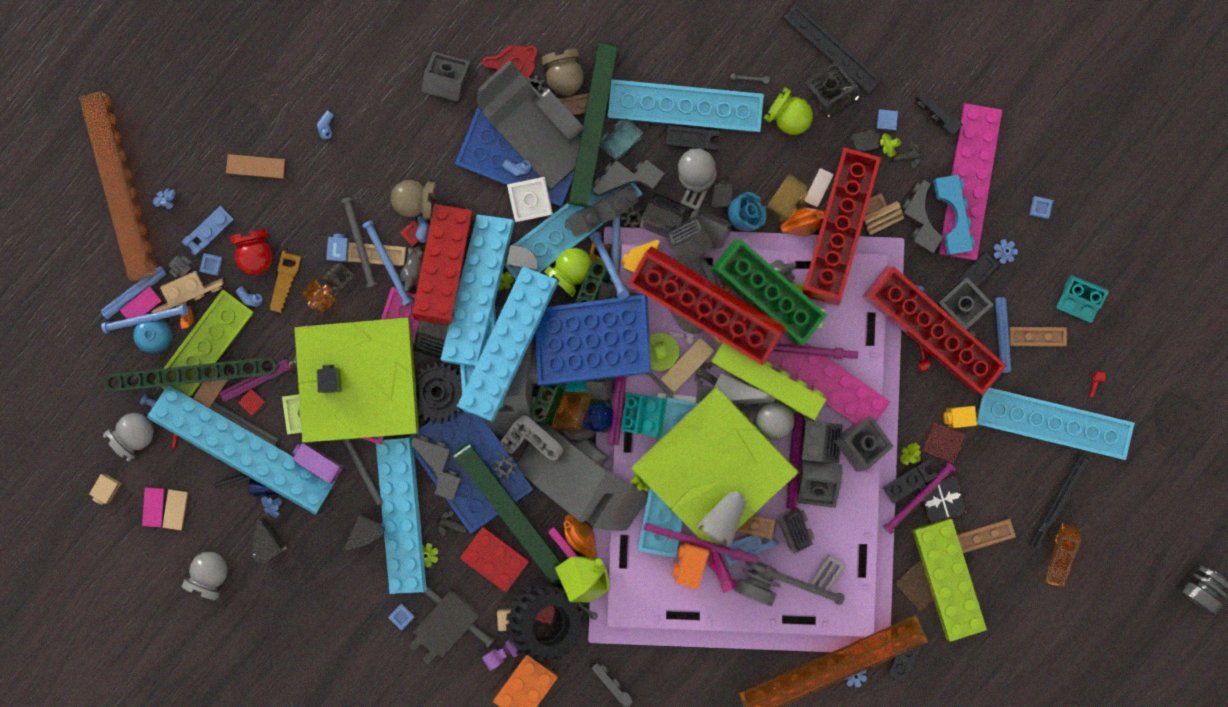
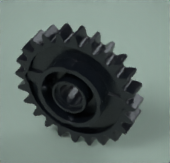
M434 362L433 367L427 364V370L420 368L421 374L415 373L418 417L424 416V421L427 422L430 419L432 424H435L436 420L442 424L443 419L450 422V416L456 419V412L462 413V410L457 407L462 397L461 374L458 375L459 370L457 368L453 370L452 365L446 368V364L443 362L440 367ZM442 389V395L435 398V391Z

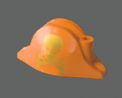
M801 208L795 211L780 226L782 233L797 236H810L821 228L825 211Z
M571 514L565 516L564 533L569 546L586 557L597 556L594 532L590 525L586 522H580Z

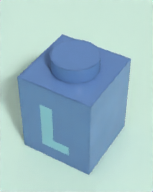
M333 234V237H328L326 260L347 262L350 240L345 238L344 234Z

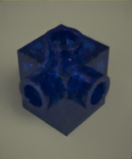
M596 402L594 405L583 407L581 425L594 432H602L604 429L611 428L613 409L607 407L602 402Z

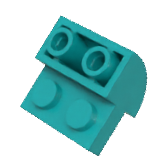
M1071 275L1064 285V290L1056 305V309L1092 323L1098 309H1101L1109 290Z
M627 392L621 431L661 437L667 399Z

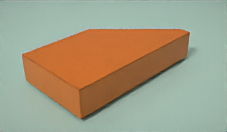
M187 305L188 315H180L181 329L188 328L194 323L191 305Z

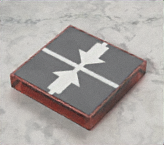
M956 476L945 478L923 500L930 524L967 513ZM928 484L919 487V491L921 492Z

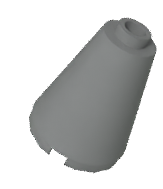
M734 491V493L729 492L698 523L697 528L701 530L703 527L705 534L723 545L726 541V546L730 548L746 505V501L743 500L745 496L737 491Z

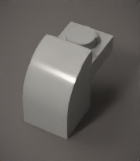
M510 245L507 265L520 268L526 267L538 271L537 260L531 251L523 247Z

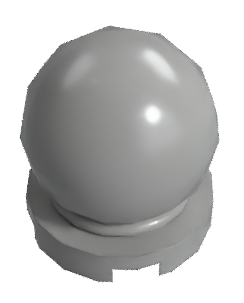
M690 149L682 155L678 163L679 180L682 186L694 193L704 192L712 187L711 185L715 182L717 173L715 160L711 154L702 149Z
M779 401L762 404L755 414V426L771 440H780L787 437L795 424L792 410L786 404Z
M129 413L120 418L116 424L115 431L108 429L103 434V437H108L111 440L108 443L120 457L127 456L126 460L130 462L136 457L134 450H141L152 441L154 435L153 424L143 414Z
M202 552L197 555L190 564L189 574L191 578L184 579L182 588L191 593L193 589L202 592L201 597L218 599L220 591L217 590V587L222 585L227 577L228 567L226 561L216 552Z

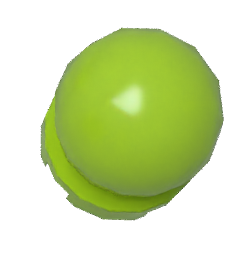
M784 87L782 92L785 94L780 93L768 112L770 116L766 114L763 119L769 123L772 119L776 120L777 126L784 133L799 135L810 127L813 121V111L805 100L799 97L791 98V90Z
M569 248L559 254L553 269L548 266L544 272L549 277L557 279V285H560L566 293L573 297L577 293L574 289L575 285L583 284L589 267L593 262L586 251L579 248Z

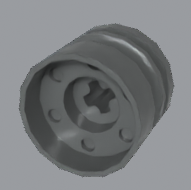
M746 561L745 565L753 568L752 572L746 569L742 570L744 574L749 576V579H739L734 591L765 605L773 606L777 594L771 591L770 587H780L781 584L773 581L774 578L768 579L763 576L764 569L769 565L759 561L756 564Z
M1200 566L1198 571L1204 577L1194 574L1193 576L1199 584L1195 585L1188 582L1182 594L1208 613L1217 616L1223 607L1218 597L1228 600V595L1223 592V590L1228 591V580L1214 570Z

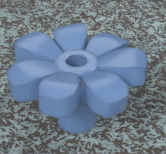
M168 188L164 190V193L162 191L156 194L157 197L153 199L155 207L162 205L167 209H171L173 207L171 200L174 199L175 191Z
M1003 239L1000 241V245L995 244L993 249L997 252L993 254L994 258H1000L999 263L1005 264L1006 260L1010 263L1014 261L1012 255L1018 254V250L1013 249L1015 243L1010 241L1007 244V241Z
M266 496L262 497L261 500L265 507V512L277 518L279 516L278 506L282 504L281 499L277 497L272 500Z
M853 663V667L850 665L845 666L847 673H843L842 678L848 679L846 682L848 686L851 687L854 683L855 687H860V681L866 682L867 677L863 675L866 673V669L864 667L859 668V663Z

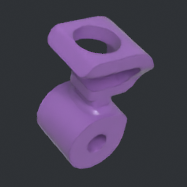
M509 639L500 650L494 648L485 654L482 659L489 671L501 665L504 662V658L510 654L516 657L521 652L513 646V642Z

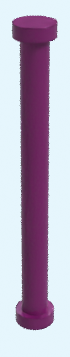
M947 462L945 464L946 467L888 524L883 526L889 534H892L894 532L893 529L951 472L954 473L956 471L951 463Z

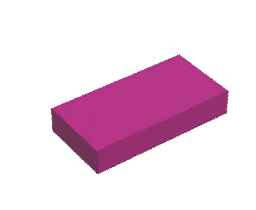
M149 286L120 309L126 319L148 314L163 301L154 289Z
M145 487L142 526H163L165 489Z
M552 527L549 530V534L569 558L578 557L577 553L569 546L556 527Z

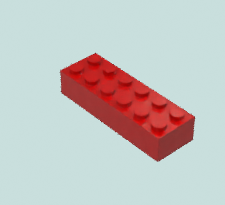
M434 204L412 312L413 320L447 326L452 324L473 218L472 210Z

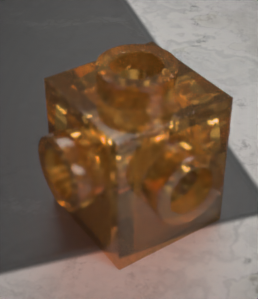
M315 279L301 292L308 300L307 304L314 311L318 309L324 313L336 301L332 296L333 290L326 284L322 286Z

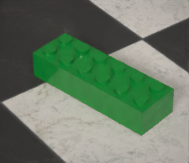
M742 239L733 240L710 269L750 306L784 325L786 328L782 334L795 345H804L827 316L826 313Z

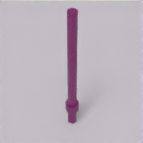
M776 344L772 350L830 356L841 360L842 358L858 359L859 353L858 351L843 350V348L839 347L828 349Z
M646 522L643 530L731 556L734 560H745L755 564L758 560V556L745 553L742 549L736 548L735 550Z

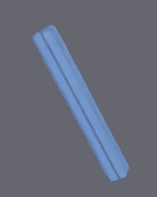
M161 266L157 267L101 310L102 315L109 319L145 289L166 276V271Z
M998 297L995 299L999 359L1007 365L1001 373L1011 372L1007 303L1005 297Z

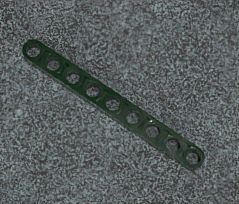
M600 41L598 43L583 122L584 129L581 132L568 205L588 208L618 47L615 44Z
M595 261L591 264L575 303L602 300L609 283V278H611L604 263ZM603 268V273L598 275V270ZM596 285L595 292L590 293L591 288ZM567 383L541 386L531 410V417L534 421L546 425L553 420ZM552 392V398L547 401V395ZM544 410L545 415L540 419L539 415Z
M266 357L108 375L104 385L109 391H127L275 374L278 371L279 365L275 359ZM267 361L273 363V369L269 372L264 368V364ZM248 363L254 366V370L250 374L245 371V366ZM229 365H232L235 369L234 374L231 376L226 373V368ZM210 367L215 369V375L212 378L207 375V370ZM191 369L196 372V377L193 380L188 378V372ZM172 371L177 375V379L174 382L169 380V374ZM153 373L158 377L155 384H152L149 380L150 375ZM134 375L138 378L136 386H133L130 382L131 377ZM115 377L119 380L117 388L111 385V381Z
M469 442L453 453L454 457L555 587H559L562 583L555 568L562 564V562Z

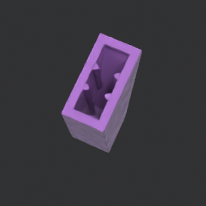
M307 443L298 444L292 453L295 455L294 461L328 483H334L344 467L343 464Z

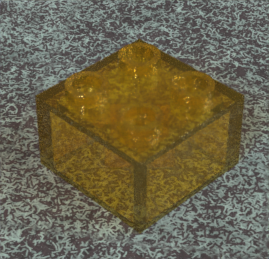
M789 174L765 207L766 210L783 222L788 218H792L797 211V208H795L796 204H801L809 194L806 192L808 186Z

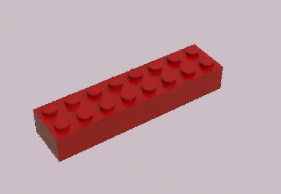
M844 147L802 292L806 297L837 306L840 305L881 157Z
M652 246L645 252L628 282V285L762 366L786 328L784 325Z
M886 266L864 293L863 297L973 393L984 395L1007 366L894 266Z

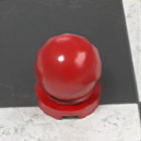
M266 229L250 231L249 236L237 234L230 237L231 245L237 246L235 262L238 268L247 275H261L269 269L273 262L272 250L265 242V239L269 237Z

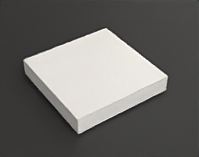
M545 177L507 184L515 222L553 215Z

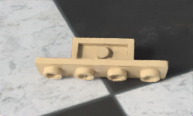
M194 271L160 287L167 303L154 308L151 313L168 310L175 306L177 308L181 304H187L186 301L192 298L194 301L204 297V293L210 290L212 293L222 288L221 285L224 284V279H218L204 286L197 271Z

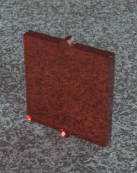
M933 422L929 435H926L927 440L922 452L954 464L958 452L961 451V444L965 434Z

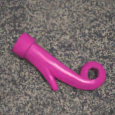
M709 550L712 561L707 559L706 564L718 577L723 593L735 589L737 585L735 579H732L720 553Z

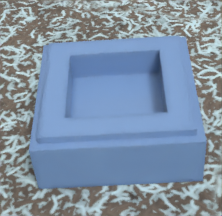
M879 109L876 129L896 131L898 111Z
M1033 196L1029 215L1049 219L1053 200Z
M203 253L199 272L219 276L223 257Z
M401 603L388 618L402 631L415 615Z

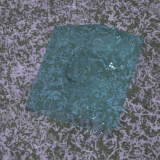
M621 119L613 127L615 130L610 135L606 133L600 140L601 144L599 147L613 162L622 158L643 137V132L628 119L624 122Z

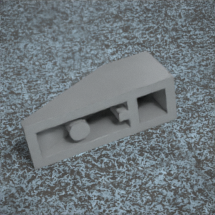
M723 373L720 374L714 388L718 386L735 405L772 403L776 400L774 397Z

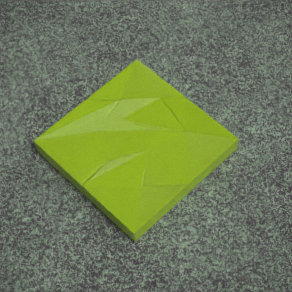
M411 318L295 327L303 443L419 434ZM323 365H334V368H339L342 392L318 393L317 369H323Z
M718 386L707 394L632 465V469L699 539L719 545L721 543L705 534L703 527L699 530L697 525L729 492L734 493V491H737L745 496L743 500L746 501V505L738 528H740L798 473V470Z

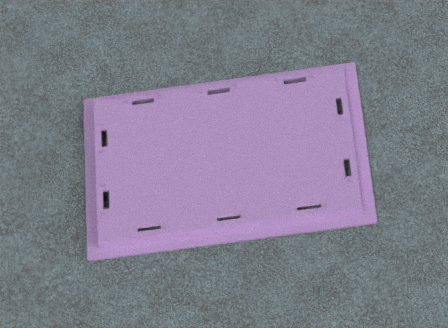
M612 227L604 228L603 244L605 245L608 243L612 244ZM620 227L619 277L624 288L630 294L636 296L645 295L628 285L633 273L624 270V264L621 262L625 253L629 254L631 249L654 240L660 241L658 250L674 260L700 250L703 257L713 258L714 265L733 240L742 239L770 265L776 260H781L787 266L790 263H795V261L811 262L819 235L797 236L785 233L730 231L724 245L715 250L705 246L706 243L703 241L695 242L688 238L672 245L668 232L673 229H632ZM859 236L840 305L837 306L809 298L820 309H825L827 316L823 320L822 328H817L806 342L812 347L828 349L839 347L843 348V350L859 352L858 359L842 358L841 360L830 356L826 357L891 401L878 419L877 424L894 447L868 470L856 472L840 450L839 463H834L842 464V483L836 508L797 503V509H788L786 507L787 483L753 514L754 516L777 520L774 539H777L779 543L770 549L756 554L755 556H758L757 562H762L776 568L780 573L810 583L829 554L845 565L829 591L836 594H844V602L838 605L833 600L774 579L773 581L781 584V586L770 587V590L775 592L777 596L773 606H768L735 592V589L723 593L718 577L707 564H705L698 590L677 584L671 574L674 563L678 564L679 561L677 554L675 558L637 550L645 513V503L629 528L625 531H609L593 527L597 555L595 558L601 559L605 565L609 577V592L594 602H590L589 610L598 614L596 620L591 619L589 615L588 641L590 643L867 654L890 653L894 532L889 534L883 526L895 517V503L892 504L882 487L896 479L901 329L865 299L863 295L886 266H894L903 274V238ZM704 269L696 272L708 280ZM794 269L791 272L795 277L794 282H797L798 286L801 283L805 284L809 269ZM715 275L720 288L724 289L725 291L729 292L734 296L737 295V293H735L729 286H727L721 279H719ZM608 283L602 300L617 298V289L614 283ZM647 296L649 335L654 333L671 335L679 346L678 360L700 337L714 350L698 369L674 392V395L696 397L698 385L714 387L721 373L745 383L712 364V360L720 346H718L708 332L690 334L683 331L677 325L668 308ZM868 312L875 313L874 346H866ZM671 368L665 371L652 369V373L669 391H672L660 380ZM649 375L627 376L622 420L627 392L657 397L658 393L666 394ZM612 392L611 396L609 397L611 403H612V399H613V392ZM764 403L754 404L753 408L737 407L755 425V414ZM825 403L814 421L843 424L842 434L855 425ZM804 416L805 421H813ZM598 427L596 446L609 456L604 466L623 481L633 486L631 480L635 475L632 465L658 442L659 437L632 433L631 453L623 452L624 431H621V428L619 444L609 445L607 443L608 432L602 433L600 427ZM792 431L787 437L780 440L768 439L790 461ZM801 459V464H800V474H801V469H802V464H803V460H802V459ZM799 512L810 541L808 545L802 548H797L786 520L788 516ZM683 522L681 533L698 538ZM736 532L733 542L749 535ZM620 535H628L627 569L619 568ZM760 538L762 544L767 543L766 538ZM679 541L678 548H679V545H680V544L683 545L684 542ZM859 544H867L866 578L858 577ZM709 552L707 559H709L710 561H712L711 556H710V552ZM720 553L736 584L739 579H749V576L744 574L742 570L746 569L752 572L753 568L745 565V560L729 566L725 555ZM830 560L826 568L823 570V572L815 582V586L818 585V583L820 582V580L822 579V577L824 576V574L826 573V571L828 570L833 561ZM837 564L821 588L824 589L839 567ZM666 611L700 612V620L666 619ZM782 616L816 617L815 625L782 623Z

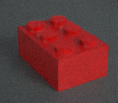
M485 526L482 527L460 557V559L504 592L508 591L530 561V559Z

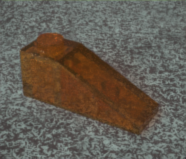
M1061 523L1055 538L1045 583L1064 587L1081 543L1080 528Z

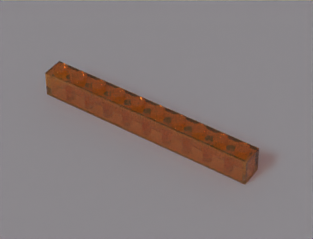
M102 91L80 96L81 108L128 279L134 283L154 277V271L157 269L154 260L150 258L151 246L145 240V225L140 222L141 210L134 200L136 192L129 182L131 173L125 167L126 155L124 150L120 149L121 137L114 127L116 119L109 109V106H111L110 98Z
M914 615L743 691L739 695L744 707H783L923 645L928 640L917 616Z

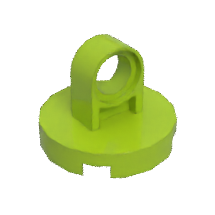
M666 333L650 335L651 368L656 371H665L677 362L679 346L671 335Z

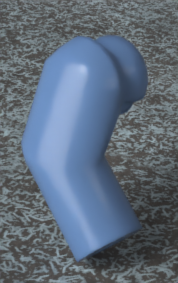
M327 110L317 123L319 135L323 139H329L332 136L329 123L334 115Z
M506 159L502 164L503 168L515 176L527 174L531 170V164L526 160L522 163L514 164Z
M419 215L417 217L419 226L416 238L421 243L427 242L430 226L428 221L423 219V215Z
M243 286L235 291L246 306L257 307L262 304L263 298L260 294H248Z

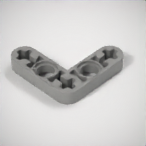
M526 415L520 416L514 422L500 442L509 454L514 453L525 438L552 461L557 460L563 453L562 446Z

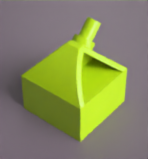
M570 557L555 568L570 602H594L609 592L608 573L603 561L599 558Z

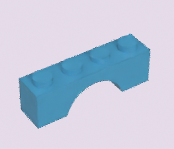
M958 174L934 179L936 199L948 203L955 213V225L951 232L944 236L947 256L973 251L972 247L975 246L973 235L970 236L969 233L971 221L969 216L966 217L965 209L968 208L966 198H963L962 190H964L962 178L959 179Z

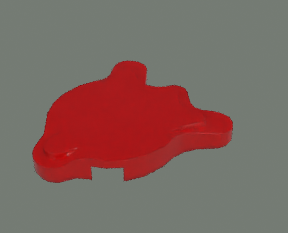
M512 45L502 50L497 56L484 57L482 63L484 67L498 71L506 62L510 61L527 79L534 72L538 51L534 46L521 47Z

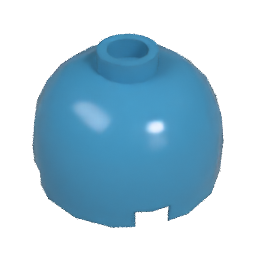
M746 192L732 200L728 209V217L735 228L749 232L764 225L767 218L765 206L762 207L759 202L761 201L759 196Z
M165 319L137 324L134 328L133 338L140 350L149 354H159L171 345L173 331Z

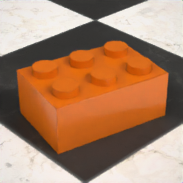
M685 542L683 545L680 544L677 551L679 561L678 564L674 563L671 572L675 583L698 590L709 550Z
M525 655L493 702L499 707H537L557 680L559 674L543 662Z

